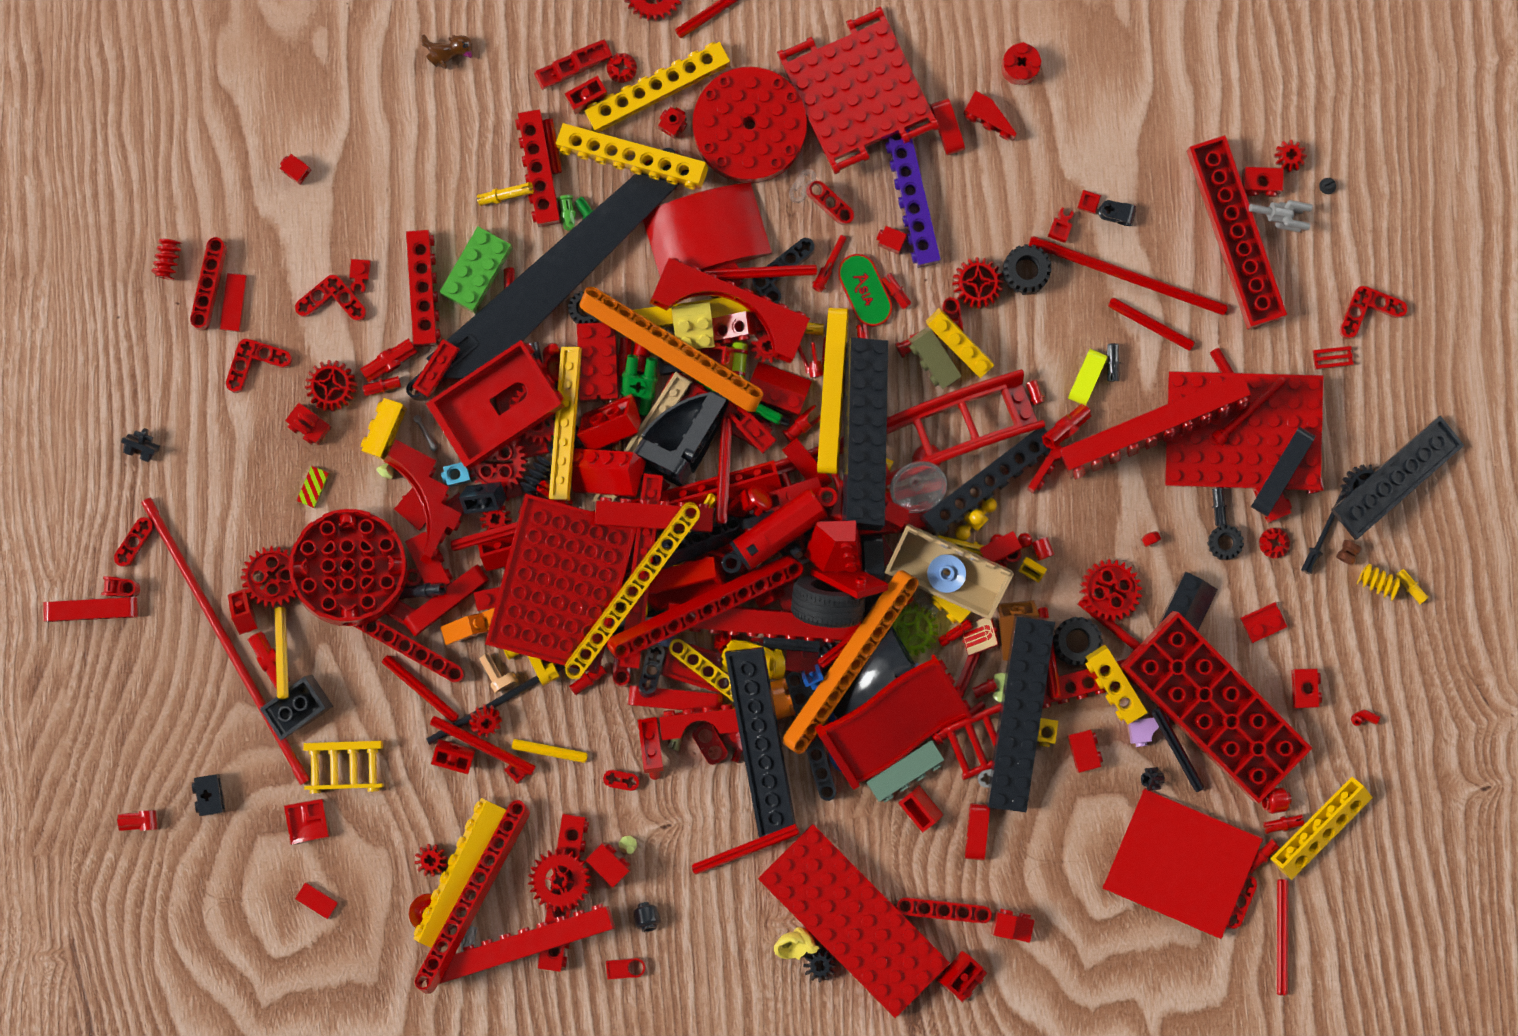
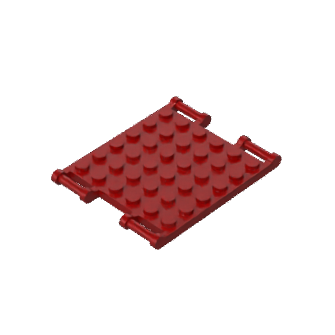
M881 6L875 8V11L853 21L852 19L846 21L851 34L817 49L813 38L809 37L805 42L784 51H777V55L792 86L803 101L806 116L834 174H838L840 170L862 160L864 162L869 160L870 157L865 147L899 133L904 144L910 142V139L921 134L940 129ZM876 18L880 20V22L862 30H856V27ZM810 48L811 52L789 62L787 61V57ZM926 120L930 122L909 132L905 131ZM858 150L860 152L859 154L852 156L846 160H843L839 163L835 162L836 160L845 157L851 153H854Z

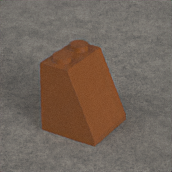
M1034 600L999 603L997 606L1000 648L1003 661L1008 660L1014 614L1039 617Z

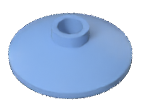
M944 554L932 560L928 567L927 576L932 587L940 592L949 593L958 590L963 585L966 578V569L958 557ZM949 569L951 573L945 575L943 571Z

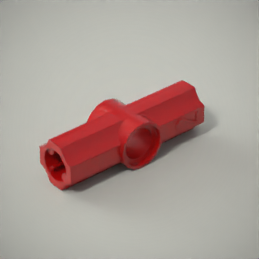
M408 338L394 348L381 352L375 360L363 366L360 370L370 383L383 374L394 371L401 366L402 362L418 352Z
M1080 404L1070 414H1066L1054 424L1053 428L1042 436L1044 445L1047 448L1054 449L1063 440L1068 439L1079 430L1081 425L1092 417L1091 410L1087 406Z
M260 631L247 640L257 655L256 659L262 670L268 674L269 679L277 689L276 650L271 647L263 631Z

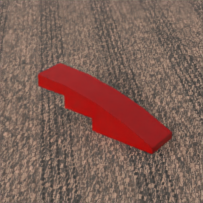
M605 39L575 50L566 57L553 61L551 65L536 70L534 75L543 90L582 73L613 55Z

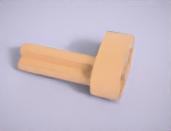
M489 653L479 658L492 681L490 686L494 693L501 692L518 681L514 672L501 676Z

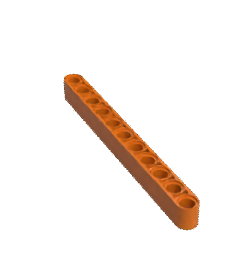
M587 287L579 304L585 312L741 408L750 412L756 411L763 397V391L599 289L595 287Z
M900 570L894 575L888 584V590L883 592L785 733L783 737V744L797 754L803 753L817 735L814 727L819 724L823 726L918 588L919 581L916 577L904 570Z

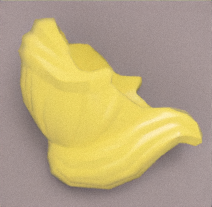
M797 927L793 932L782 935L774 945L775 954L783 959L795 958L800 960L807 952L814 954L819 950V947L815 946L812 934L803 927Z

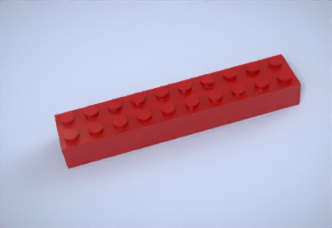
M1226 135L1190 146L1186 152L1247 330L1283 319L1287 316L1255 219L1252 212L1249 211V202Z

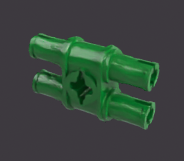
M629 354L627 356L626 369L622 373L623 381L620 394L622 398L633 394L634 397H640L639 414L647 416L651 410L652 400L656 397L655 387L656 381H658L656 376L658 359L648 357L644 374L637 373L639 356ZM637 382L641 383V388H637Z

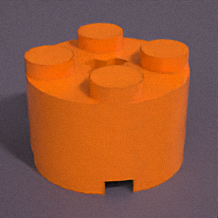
M785 678L770 682L777 720L795 715Z

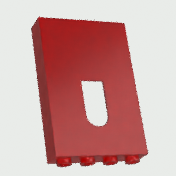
M520 340L425 403L461 462L468 469L473 468L565 407L562 402L565 400L563 395L552 386L555 384L549 374L545 375L542 370L545 367L539 358L535 359L532 354L535 351L529 342L525 343ZM515 383L524 384L527 388L525 399L499 416L490 400Z

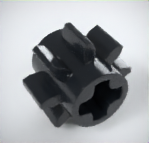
M1158 767L1145 768V773L1141 775V783L1147 787V791L1160 790V785L1165 783L1164 773L1158 771Z

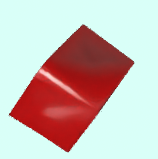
M707 722L692 732L693 739L710 765H714L728 756L725 746L711 723ZM703 729H707L712 733V739L707 743L701 742L698 737L699 732ZM712 746L721 748L722 755L719 759L710 758L708 751Z

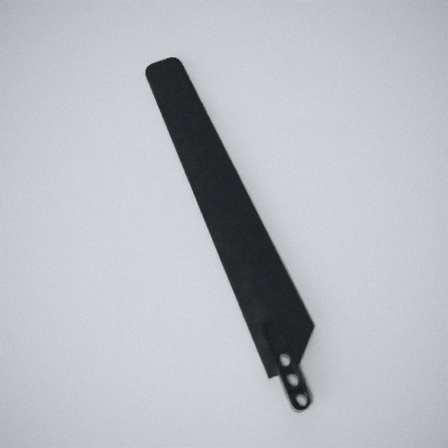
M672 148L663 149V151L677 154ZM650 160L646 166L651 165L653 160ZM671 165L664 166L663 170H669ZM683 170L680 175H687L689 170ZM644 173L641 175L634 174L446 340L460 350L439 384L445 379H463L520 340L524 341L680 183L674 185L662 178L659 180L652 179ZM431 353V354L426 358L428 361L430 360V358H431V356L433 355V353ZM421 372L406 387L407 394L416 401L426 397L420 392L417 395L412 394L414 389L412 386Z

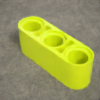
M1091 348L1089 349L1068 399L1086 406L1107 359L1106 355Z

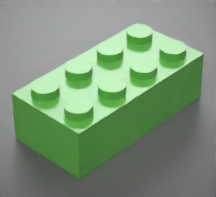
M477 226L441 288V295L475 314L512 251L511 244Z

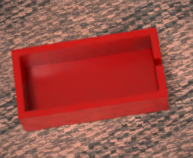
M605 323L577 324V347L582 348L579 376L580 402H598L597 396L601 397L602 402L618 400L616 330Z
M714 556L704 557L693 562L687 561L681 565L661 569L649 584L647 601L655 611L667 609L668 601L687 602L727 583L726 573L719 566Z

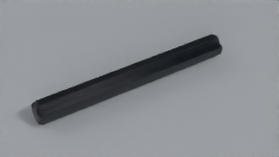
M1160 707L1154 709L1152 715L1195 792L1203 790L1204 785L1162 709Z

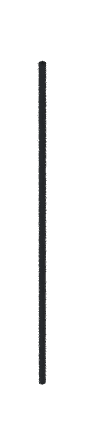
M652 609L647 612L645 617H655L667 609L659 611ZM621 627L614 631L612 636L623 632L624 627ZM555 665L558 672L565 668L564 665ZM538 676L531 678L487 703V709L491 705L496 708L540 683ZM468 714L452 724L461 728L468 724L472 717ZM440 730L426 738V740L431 745L449 734Z

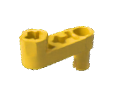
M504 650L508 660L519 655V653ZM528 656L543 686L560 678L553 662L544 666L541 659Z

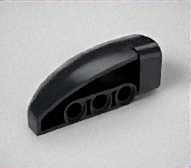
M708 392L687 398L673 405L660 414L645 429L634 453L646 461L645 466L679 487L683 486L691 472H696L725 415L729 400L717 392Z
M893 626L887 631L834 708L833 713L837 719L860 707L890 682L916 667L914 660Z

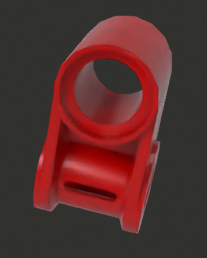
M954 297L946 298L942 304V311L963 331L959 301ZM953 302L956 305V309L948 311L946 303Z
M103 576L105 582L104 591L101 592L102 596L136 597L140 593V585L136 581ZM131 583L133 585V591L131 593H127L126 587L128 584Z

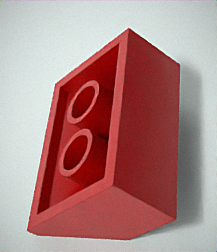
M758 362L750 383L763 391L760 403L799 417L812 381Z
M633 394L583 414L577 435L586 449L600 450L608 444H615L625 437H632L638 433L641 420Z

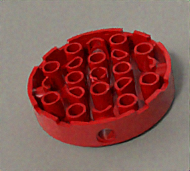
M740 67L724 72L705 87L695 105L693 134L696 147L706 164L726 179L740 183H756L768 181L781 175L796 161L802 151L806 138L807 117L800 95L785 78L768 69ZM748 122L755 124L753 129H747L744 126Z
M358 509L331 511L310 522L302 530L296 543H294L289 560L291 582L301 603L315 617L337 626H359L370 623L386 614L400 598L407 579V559L398 535L382 518L380 519L370 512ZM347 564H353L352 569L349 571L343 569Z

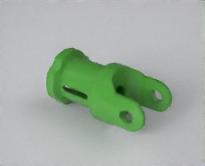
M563 195L556 198L560 206L559 218L563 222V228L566 231H570L575 226L574 218L576 211L573 210L572 205L573 195Z

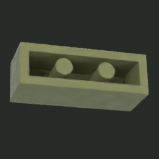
M926 327L909 339L911 343L909 348L915 356L919 355L921 359L919 363L925 371L928 370L931 377L929 378L935 387L939 386L944 389L962 377L932 329Z

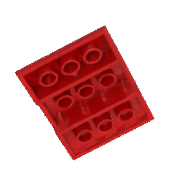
M751 183L722 186L681 197L656 207L643 220L659 276H661L668 258H678L683 261V264L688 266L694 265L703 272L706 269H715L716 267L733 262L740 264L772 254Z

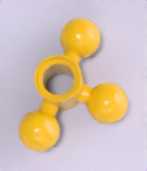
M990 498L986 502L983 500L980 510L976 508L963 518L967 524L957 527L955 535L959 540H967L970 537V530L972 528L978 531L989 520L985 514L995 511L997 507L995 499Z

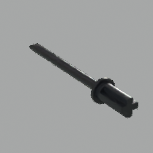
M1339 495L1334 506L1343 500L1345 496ZM1331 512L1315 548L1309 547L1308 549L1309 554L1301 569L1306 574H1312L1319 557L1323 556L1320 548L1336 517L1333 512Z

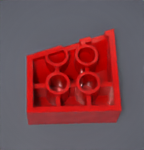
M856 521L817 522L804 556L823 572L862 571V548Z

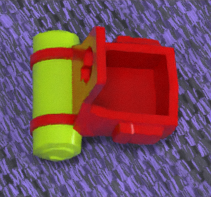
M735 342L732 347L722 346L721 343H714L715 347L701 348V353L740 377L745 378L748 344Z

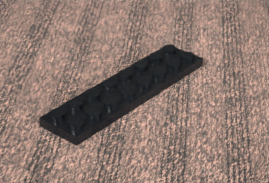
M1441 415L1438 416L1334 506L1331 511L1354 540L1360 538L1459 451L1464 444Z

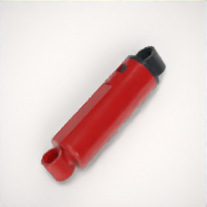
M824 486L814 495L811 489H807L730 542L734 551L728 552L722 557L721 564L726 572L735 573L742 565H745L748 571H750L813 528L817 522H821L828 517L825 508L836 503L838 499L836 491L829 486ZM826 491L832 493V499L828 502L822 499V495ZM728 558L736 559L737 563L734 567L729 568L726 566Z

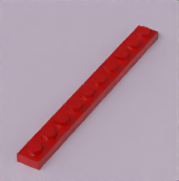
M644 473L641 500H650L651 504L659 503L663 476ZM637 528L631 575L655 544L656 529ZM643 570L639 573L640 579H647L649 576L648 571ZM635 586L629 587V595L636 594L638 589ZM649 586L626 615L624 631L645 621ZM641 651L625 659H620L619 666L639 669Z

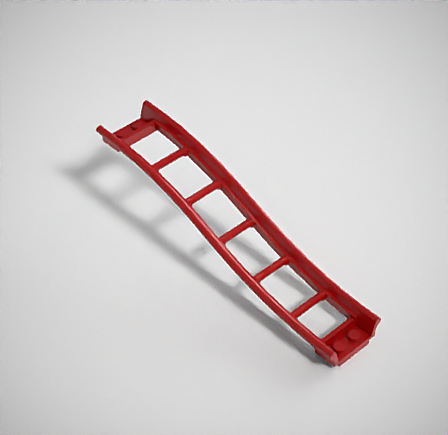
M1020 369L969 385L887 417V434L911 424L916 427L926 452V457L893 472L889 471L886 463V486L968 452L1044 428V420L1037 421L1022 385L1024 371ZM1001 392L1014 425L979 437L966 403ZM958 406L971 435V440L934 454L921 420ZM844 436L840 437L839 455L844 453ZM819 446L807 450L817 463ZM788 457L775 461L779 477L782 479L784 486L790 485L791 481L788 474L798 469ZM839 472L838 474H831L837 491L841 482ZM832 496L829 497V498L823 499V501H825V502L830 501V500L832 499ZM833 505L830 507H826L825 510L833 508ZM754 508L746 516L755 514ZM741 528V531L744 533V532H746L747 530H749L750 528H748V529H742V528Z

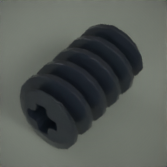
M537 456V460L540 463L533 462L532 464L535 470H528L531 476H524L527 483L520 482V485L523 487L521 490L529 495L537 496V486H541L539 483L551 478L549 473H551L552 463L541 456Z

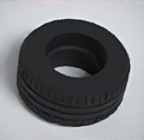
M809 575L799 578L794 583L791 611L797 619L811 625L828 628H847L859 624L864 618L866 597L857 599Z

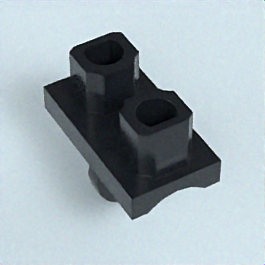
M146 428L141 432L135 430L133 435L128 434L121 441L124 444L123 453L133 456L136 449L142 451L140 459L145 462L152 460L154 454L159 451L160 445L152 443L153 437L148 435L149 430Z

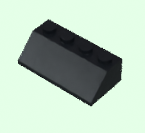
M1186 571L1183 572L1158 625L1172 611H1176L1198 632L1218 589Z

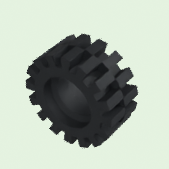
M579 291L580 293L574 294V297L570 299V304H568V311L573 321L578 324L598 322L599 320L594 316H584L578 311L584 292Z
M1222 525L1214 529L1209 535V541L1207 542L1209 551L1219 560L1235 558L1241 553L1244 546V538L1241 536L1240 530L1238 531L1236 527H1231V525ZM1223 535H1227L1233 540V545L1229 550L1221 549L1218 544L1219 538Z

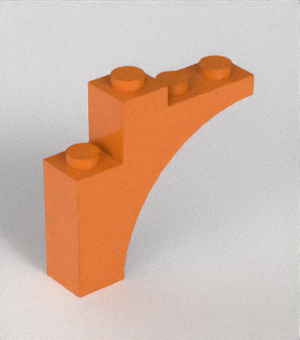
M494 608L441 626L445 644L458 643L488 633Z

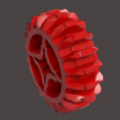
M979 257L975 258V263L970 258L968 259V266L962 262L961 266L963 269H956L960 275H953V278L958 280L952 283V286L958 287L953 292L961 293L957 297L958 300H961L963 297L965 298L963 305H966L968 301L971 302L970 308H973L974 303H977V309L981 308V303L987 308L988 300L991 304H994L995 300L993 297L999 299L1000 295L996 291H1003V288L998 286L1004 284V280H998L1003 274L995 273L999 269L998 266L993 269L991 268L993 261H990L988 265L985 264L986 258H983L982 263H979ZM972 269L975 270L974 277L972 279L962 281L963 276L968 271ZM980 269L987 271L993 280L984 278ZM977 274L979 282L984 283L980 285L979 292L977 284L972 283L976 281ZM993 286L990 294L985 297L981 296L983 288ZM964 287L973 289L976 297L969 295Z
M327 360V366L320 362V369L314 366L313 368L316 372L309 371L308 373L312 376V379L306 378L305 380L311 383V385L305 386L306 390H311L306 395L307 397H313L310 402L312 404L317 402V408H321L323 405L324 411H327L330 406L331 411L334 412L336 405L339 410H342L341 403L348 406L349 403L346 399L353 400L354 398L350 393L357 392L351 388L357 386V382H351L356 377L354 374L349 375L352 370L350 368L345 370L346 365L344 363L339 367V361L335 360L333 366L331 360ZM332 371L327 379L318 380L324 373ZM337 372L343 374L346 386L338 384ZM333 381V384L337 387H335L334 389L332 388V390H330L324 384L327 385L328 383ZM316 385L325 389V400L319 397ZM336 392H344L341 397L331 401Z

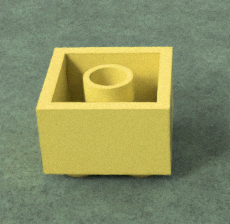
M710 302L671 307L675 337L695 349L715 347Z

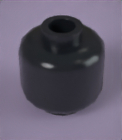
M643 902L638 904V908L633 911L637 929L642 930V932H650L657 929L660 917L655 905Z

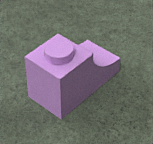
M1154 718L1137 719L1128 724L1130 743H1135L1136 747L1147 746V742L1152 741L1153 733L1159 728Z

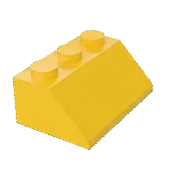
M386 398L382 402L379 401L375 411L378 412L376 418L372 419L368 426L370 432L361 442L360 447H362L361 451L384 461L407 411L403 404Z

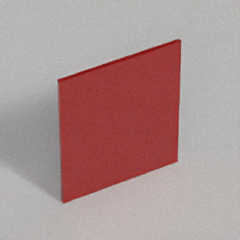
M1144 789L1102 889L1222 939L1262 843V838Z

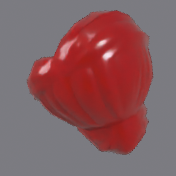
M550 343L542 352L544 358L543 365L545 367L543 371L545 375L549 374L553 381L558 383L561 350L559 345Z

